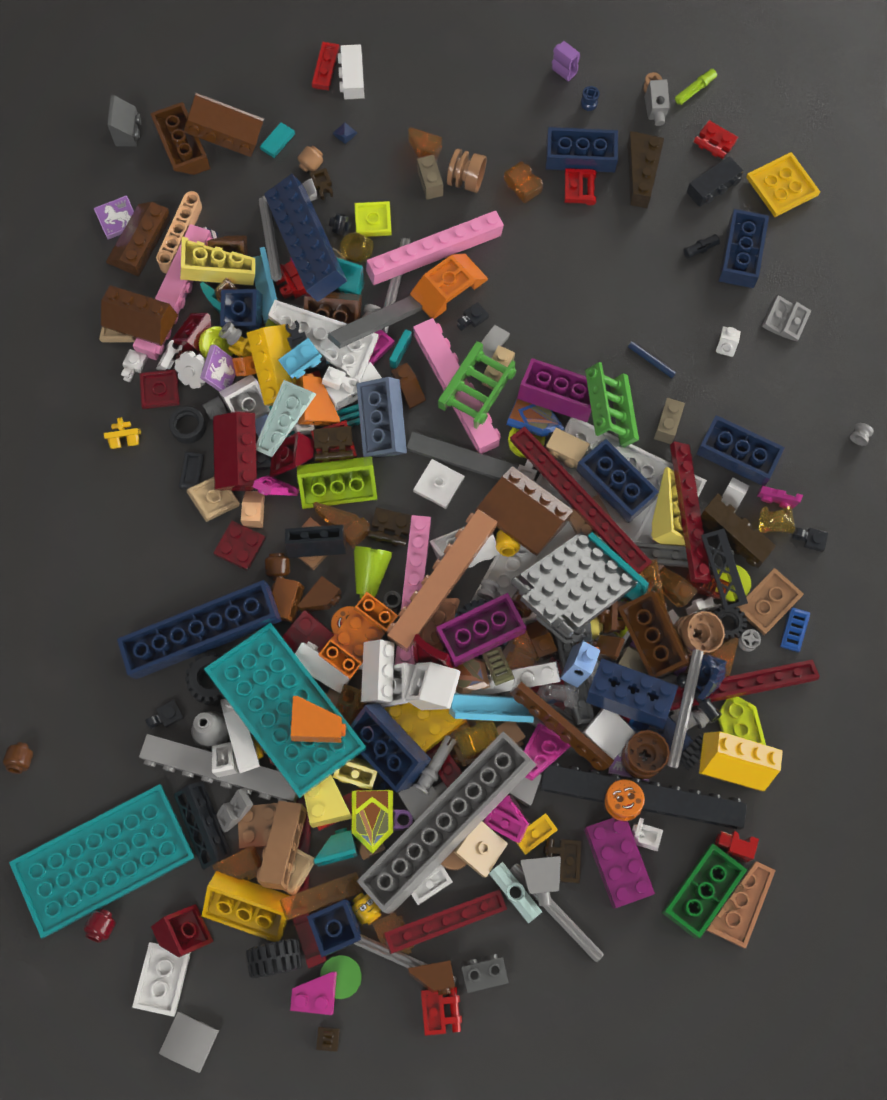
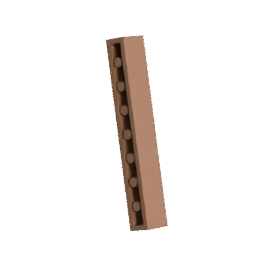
M478 509L475 514L471 513L466 520L468 524L464 529L460 528L455 535V542L453 544L449 543L444 550L445 556L442 560L438 559L432 567L434 569L432 574H427L421 582L422 588L412 594L409 606L402 608L398 615L400 617L396 623L392 622L387 629L388 640L394 642L404 651H409L413 645L415 635L422 633L496 529L497 521Z

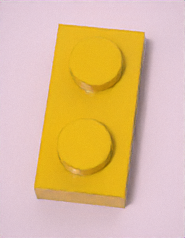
M545 813L527 827L521 842L517 843V845L526 855L558 829Z

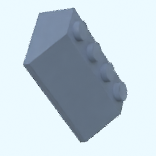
M385 377L356 383L363 457H385L406 454L400 380Z

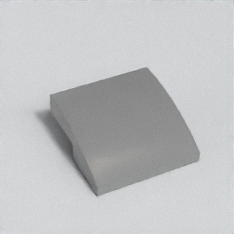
M777 295L774 297L762 327L784 338L798 341L811 310L798 302L792 304Z
M177 1012L159 1054L200 1073L219 1030L197 1021L184 1013Z

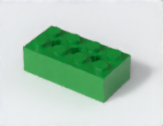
M708 845L661 913L693 938H701L747 869L716 845ZM717 870L719 878H714L712 871ZM706 887L705 892L707 895H702L700 889ZM694 904L696 912H690L688 906Z

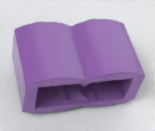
M563 41L561 44H557L553 50L552 70L569 82L577 74L580 53Z

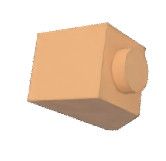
M246 491L242 501L241 522L247 528H263L265 495L260 494L258 491Z

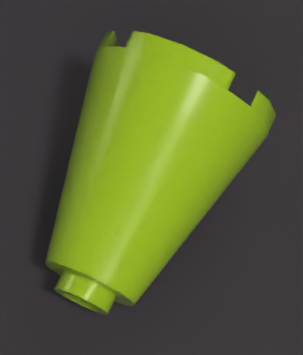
M355 546L356 594L360 595V599L366 592L376 597L392 558V552Z

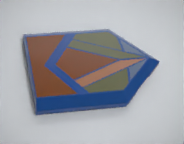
M520 399L516 400L506 424L517 429H522L525 426L530 433L541 437L554 432L555 428L562 431L565 430L552 410Z

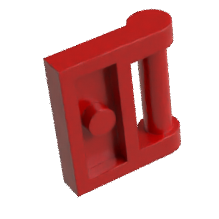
M565 168L564 203H586L590 206L596 204V197L594 196L595 170ZM583 178H587V195H583Z

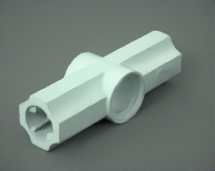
M503 862L489 873L528 924L542 913L541 909L525 891L523 885L517 881ZM512 887L520 889L521 896L519 898L511 897L510 889Z

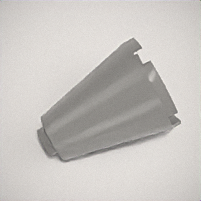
M207 711L195 717L191 728V736L198 747L212 751V746L227 743L230 736L222 713Z

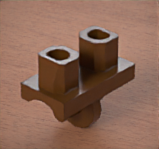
M618 600L597 616L599 617V623H603V634L619 632L625 629L624 620L617 619V616L620 613L618 607L626 604V602Z

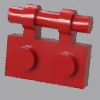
M709 120L701 130L699 137L696 136L694 139V143L699 145L698 147L702 150L706 149L711 152L714 157L718 156L724 159L737 142L738 136Z
M457 987L451 989L449 997L438 996V992L432 993L430 990H422L421 998L425 1036L446 1034L445 1024H452L453 1033L461 1032L460 1023H462V1016H459L458 1003L460 1002V996L457 995ZM443 1004H450L451 1017H445Z

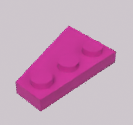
M540 723L536 726L524 749V752L537 764L525 776V778L531 781L571 747L568 743L563 742L560 736L553 730Z

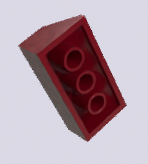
M232 412L213 416L214 490L252 491L254 489V481L257 479L255 413Z

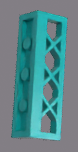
M593 532L588 535L589 540L594 542L598 548L603 550L604 554H607L619 567L624 569L626 573H629L633 580L638 582L637 586L624 595V597L630 602L646 594L649 583Z

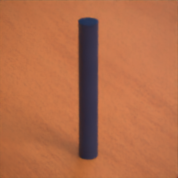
M634 342L628 345L629 349L670 378L675 376V371Z

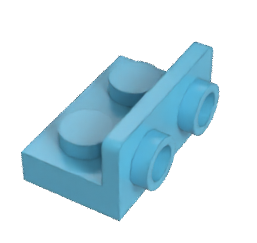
M307 338L279 358L278 361L291 378L296 377L298 379L306 373L304 371L309 366L313 368L321 362L320 358L322 355L310 339Z

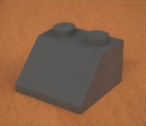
M111 95L108 128L115 146L136 147L137 140L140 139L138 126L141 125V115L138 114L134 105L115 95Z

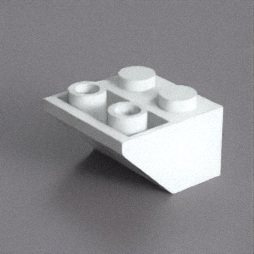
M432 662L416 663L405 700L420 710L450 709L461 671Z

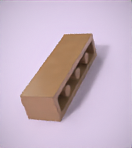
M279 801L273 811V824L268 830L267 846L264 847L262 852V865L257 871V881L263 887L287 891L307 814L306 808L300 803Z

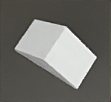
M732 477L722 495L721 501L726 506L731 504L737 510L749 485Z
M231 742L212 746V773L217 777L238 773Z

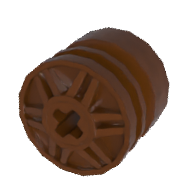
M650 730L640 731L634 734L623 747L621 753L622 766L634 778L640 780L649 779L655 776L667 764L670 755L669 745L657 732ZM641 753L645 758H647L645 761H643V758L640 757Z

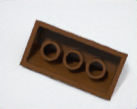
M195 93L187 116L184 133L251 157L264 118Z
M183 102L150 113L174 171L195 175L210 169L207 156L199 138L184 133L188 112Z
M154 202L138 204L106 263L139 277L170 221L168 208Z
M111 285L101 300L102 327L160 346L164 343L178 317V314L169 303Z
M651 591L618 607L650 676L659 678L690 665L691 660L658 592Z

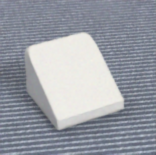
M312 178L302 183L310 201L318 199Z

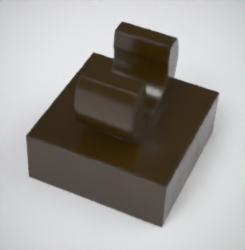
M318 1027L316 1050L338 1052L340 1029Z

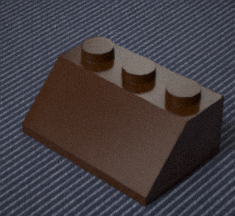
M308 292L304 296V310L346 324L361 318L362 295L331 292L318 302Z

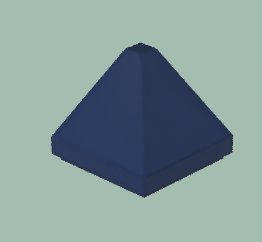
M345 122L333 132V135L344 144L357 134Z

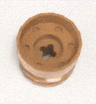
M457 148L449 163L447 184L449 186L455 184L457 188H460L463 181H465V190L477 193L484 177L487 157L474 153L471 160H469V152L465 151L462 153V149Z
M701 611L686 615L674 623V627L688 656H692L694 649L701 650L704 654L711 653L717 650L723 643L725 637L723 624L711 612Z

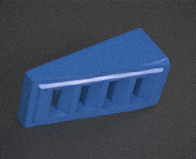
M791 608L788 611L780 647L800 652L810 612L797 608ZM791 623L800 625V628L791 626ZM789 631L798 633L799 635L796 636L789 634ZM787 638L797 641V644L787 642Z

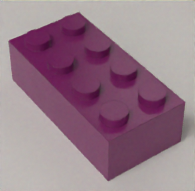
M533 358L531 359L520 384L517 399L588 422L592 410L586 376Z
M508 593L436 627V634L446 653L449 654L454 668L524 634L526 631V626Z
M611 818L584 829L613 909L655 894L628 821Z

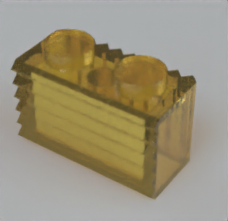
M479 720L475 726L470 728L468 725L460 727L454 734L463 759L483 752L499 736L494 722L490 720Z

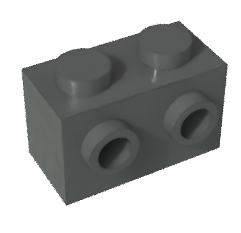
M494 954L486 956V961L480 963L477 962V959L465 961V966L461 967L467 993L509 983L503 957L498 958V955Z

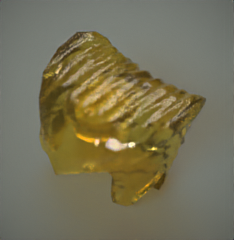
M357 232L348 233L342 238L340 243L341 254L352 262H359L369 258L374 249L373 241Z
M767 506L761 509L759 531L761 533L773 531L795 532L793 512L790 506L773 512H769Z

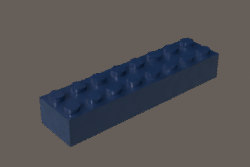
M290 174L264 193L306 292L318 302L346 283L347 279L304 185L293 174Z
M262 580L120 637L117 641L127 675L134 679H139L259 631L269 623L274 625L282 620L271 588Z

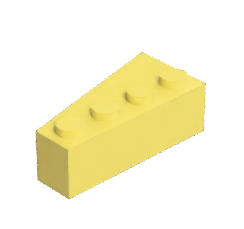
M182 236L180 280L254 285L255 258L233 251L229 253L223 251V248L209 247L204 245L205 243L192 242Z
M332 775L304 795L309 822L312 828L352 819Z

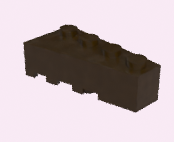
M630 131L627 146L630 205L648 209L664 142L662 137Z

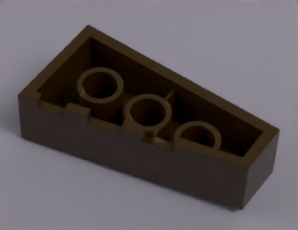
M717 493L701 514L703 530L713 532L725 529L731 551L744 557L749 565L759 568L776 545L758 529L753 530L750 522L745 517L737 516L734 512L736 509L731 504L726 506L721 501L723 497Z

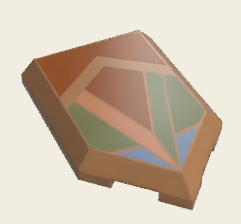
M473 658L454 668L461 671L456 692L470 694L471 691L490 687L484 661Z

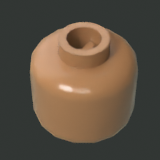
M313 145L311 147L306 146L297 157L300 163L299 167L306 173L308 171H316L323 163L322 152Z

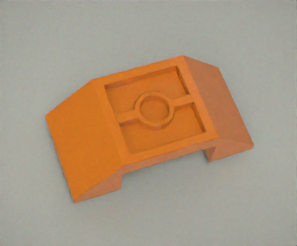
M452 254L425 273L411 291L410 296L422 305L423 311L431 319H435L446 311V303L470 286L475 290L485 283L488 278L466 254Z
M366 592L318 655L351 679L363 663L364 642L380 640L398 615Z

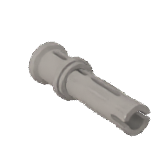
M445 735L428 767H425L418 782L412 786L416 791L425 796L430 794V787L434 781L438 780L437 773L457 743L452 738L449 745H447L451 738L448 735Z

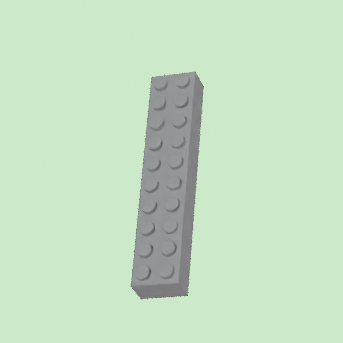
M502 732L357 880L359 885L382 912L392 914L537 764L506 733Z

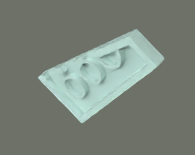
M283 380L257 440L256 450L273 457L314 399L316 393Z

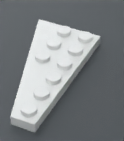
M274 300L268 314V318L277 325L289 324L290 329L293 330L296 328L295 321L297 320L300 325L299 333L305 331L306 337L310 339L318 352L326 358V361L340 371L345 372L347 376L356 378L357 383L361 382L379 334L372 333L339 349L328 339V333L347 325L346 323Z

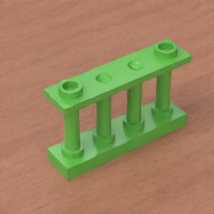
M476 341L440 396L438 408L444 411L448 406L459 409L475 418L474 428L477 429L480 424L483 425L485 423L489 409L509 379L512 380L517 371L515 369V361L512 360L508 367L484 355L483 344ZM481 361L500 371L503 375L497 382L475 370V364ZM467 376H472L494 388L489 397L467 386L464 382ZM463 391L483 402L484 405L478 412L456 400V393Z
M601 362L586 369L585 373L595 435L599 436L607 431H612L618 434L619 443L622 447H627L638 441L639 436L628 375L623 373L612 379L603 374ZM605 384L610 386L611 393L606 391ZM608 400L613 402L614 409L609 407ZM611 416L616 419V425L612 424Z

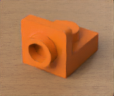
M252 355L232 358L236 376L256 374Z

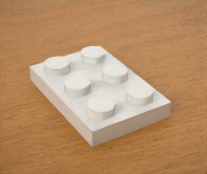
M149 942L132 1008L174 1017L191 953L177 957L159 946V944Z

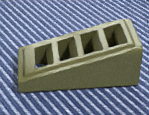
M500 647L482 654L495 686L515 679Z

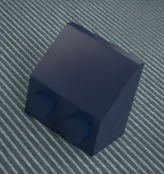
M257 289L221 290L220 326L223 327L226 323L231 322L236 329L244 331L262 328L263 294Z
M345 899L307 916L321 957L361 940L359 921L352 910L353 904L350 900Z

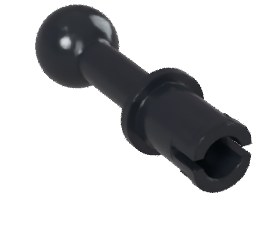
M686 672L680 673L676 679L678 686L681 688H685L688 675ZM696 688L694 698L699 703L697 708L702 710L711 722L718 720L722 714L711 703L710 698L699 699L700 692Z

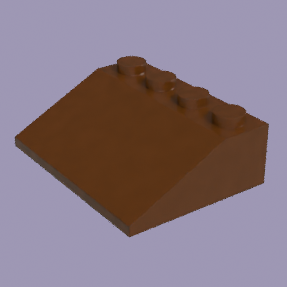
M513 466L500 478L475 510L479 509L496 520L497 528L535 556H538L562 530L574 511Z

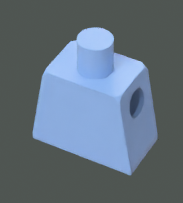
M584 641L574 645L560 679L578 688L593 672L600 650Z

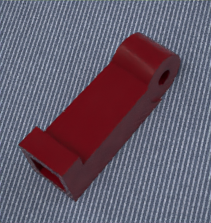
M304 904L291 910V916L308 968H313L328 961L327 956L321 957L307 918L310 914L306 905Z

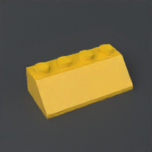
M285 324L263 327L247 332L264 405L273 406L283 380L295 385L296 380H298L296 377L291 378L278 361L279 358L291 350L287 338L292 335L286 331Z
M720 731L704 733L699 774L755 790L765 791L781 771L783 750Z
M216 870L207 886L202 917L277 942L282 939L291 913L290 911L292 910L294 897Z

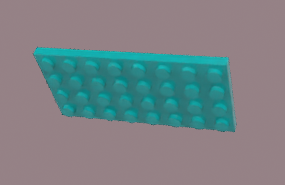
M271 623L204 668L207 675L299 798L366 749L361 739ZM293 696H299L342 717V724H346L345 737L341 736V743L291 741Z
M159 784L10 861L9 864L40 937L45 938L195 859V856L162 785Z

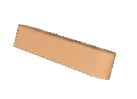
M189 191L184 195L157 254L156 259L163 273L168 272L182 242V236H185L190 224H196L201 213L202 204L199 195L194 191Z

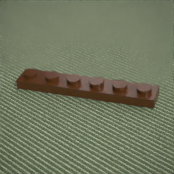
M522 681L510 691L509 694L514 697L516 702L526 707L531 715L540 719L548 729L553 730L560 736L563 742L573 747L577 754L586 758L595 769L602 772L612 765L614 760Z

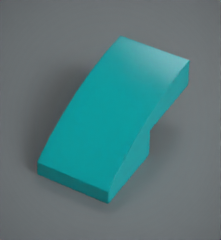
M201 282L202 291L211 305L220 314V296L216 290Z

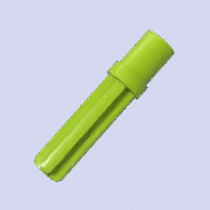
M710 69L705 74L699 76L695 82L675 97L676 103L682 105L702 88H705L717 77L716 71Z

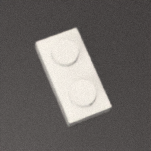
M439 865L411 895L417 905H420L453 883L444 867Z

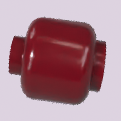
M101 909L100 912H92L84 926L85 936L97 943L108 940L116 924L112 918L113 914L105 909Z

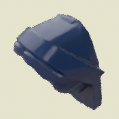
M709 654L703 655L696 686L701 691L698 696L699 699L704 700L721 685L725 678L727 661Z

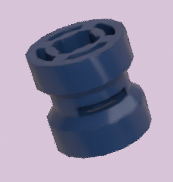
M587 86L584 88L581 99V106L584 110L592 111L596 109L600 94L596 87Z

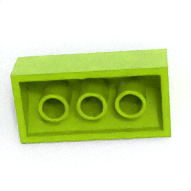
M372 456L299 465L297 467L302 509L377 500Z

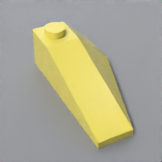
M666 467L652 520L651 535L654 541L662 545L685 546L675 475L672 469Z

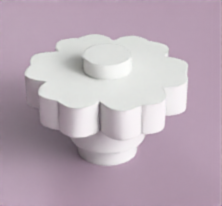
M193 351L182 353L180 358L175 360V370L179 372L178 379L184 385L189 384L192 389L202 387L205 381L200 376L206 359L200 354L195 355Z

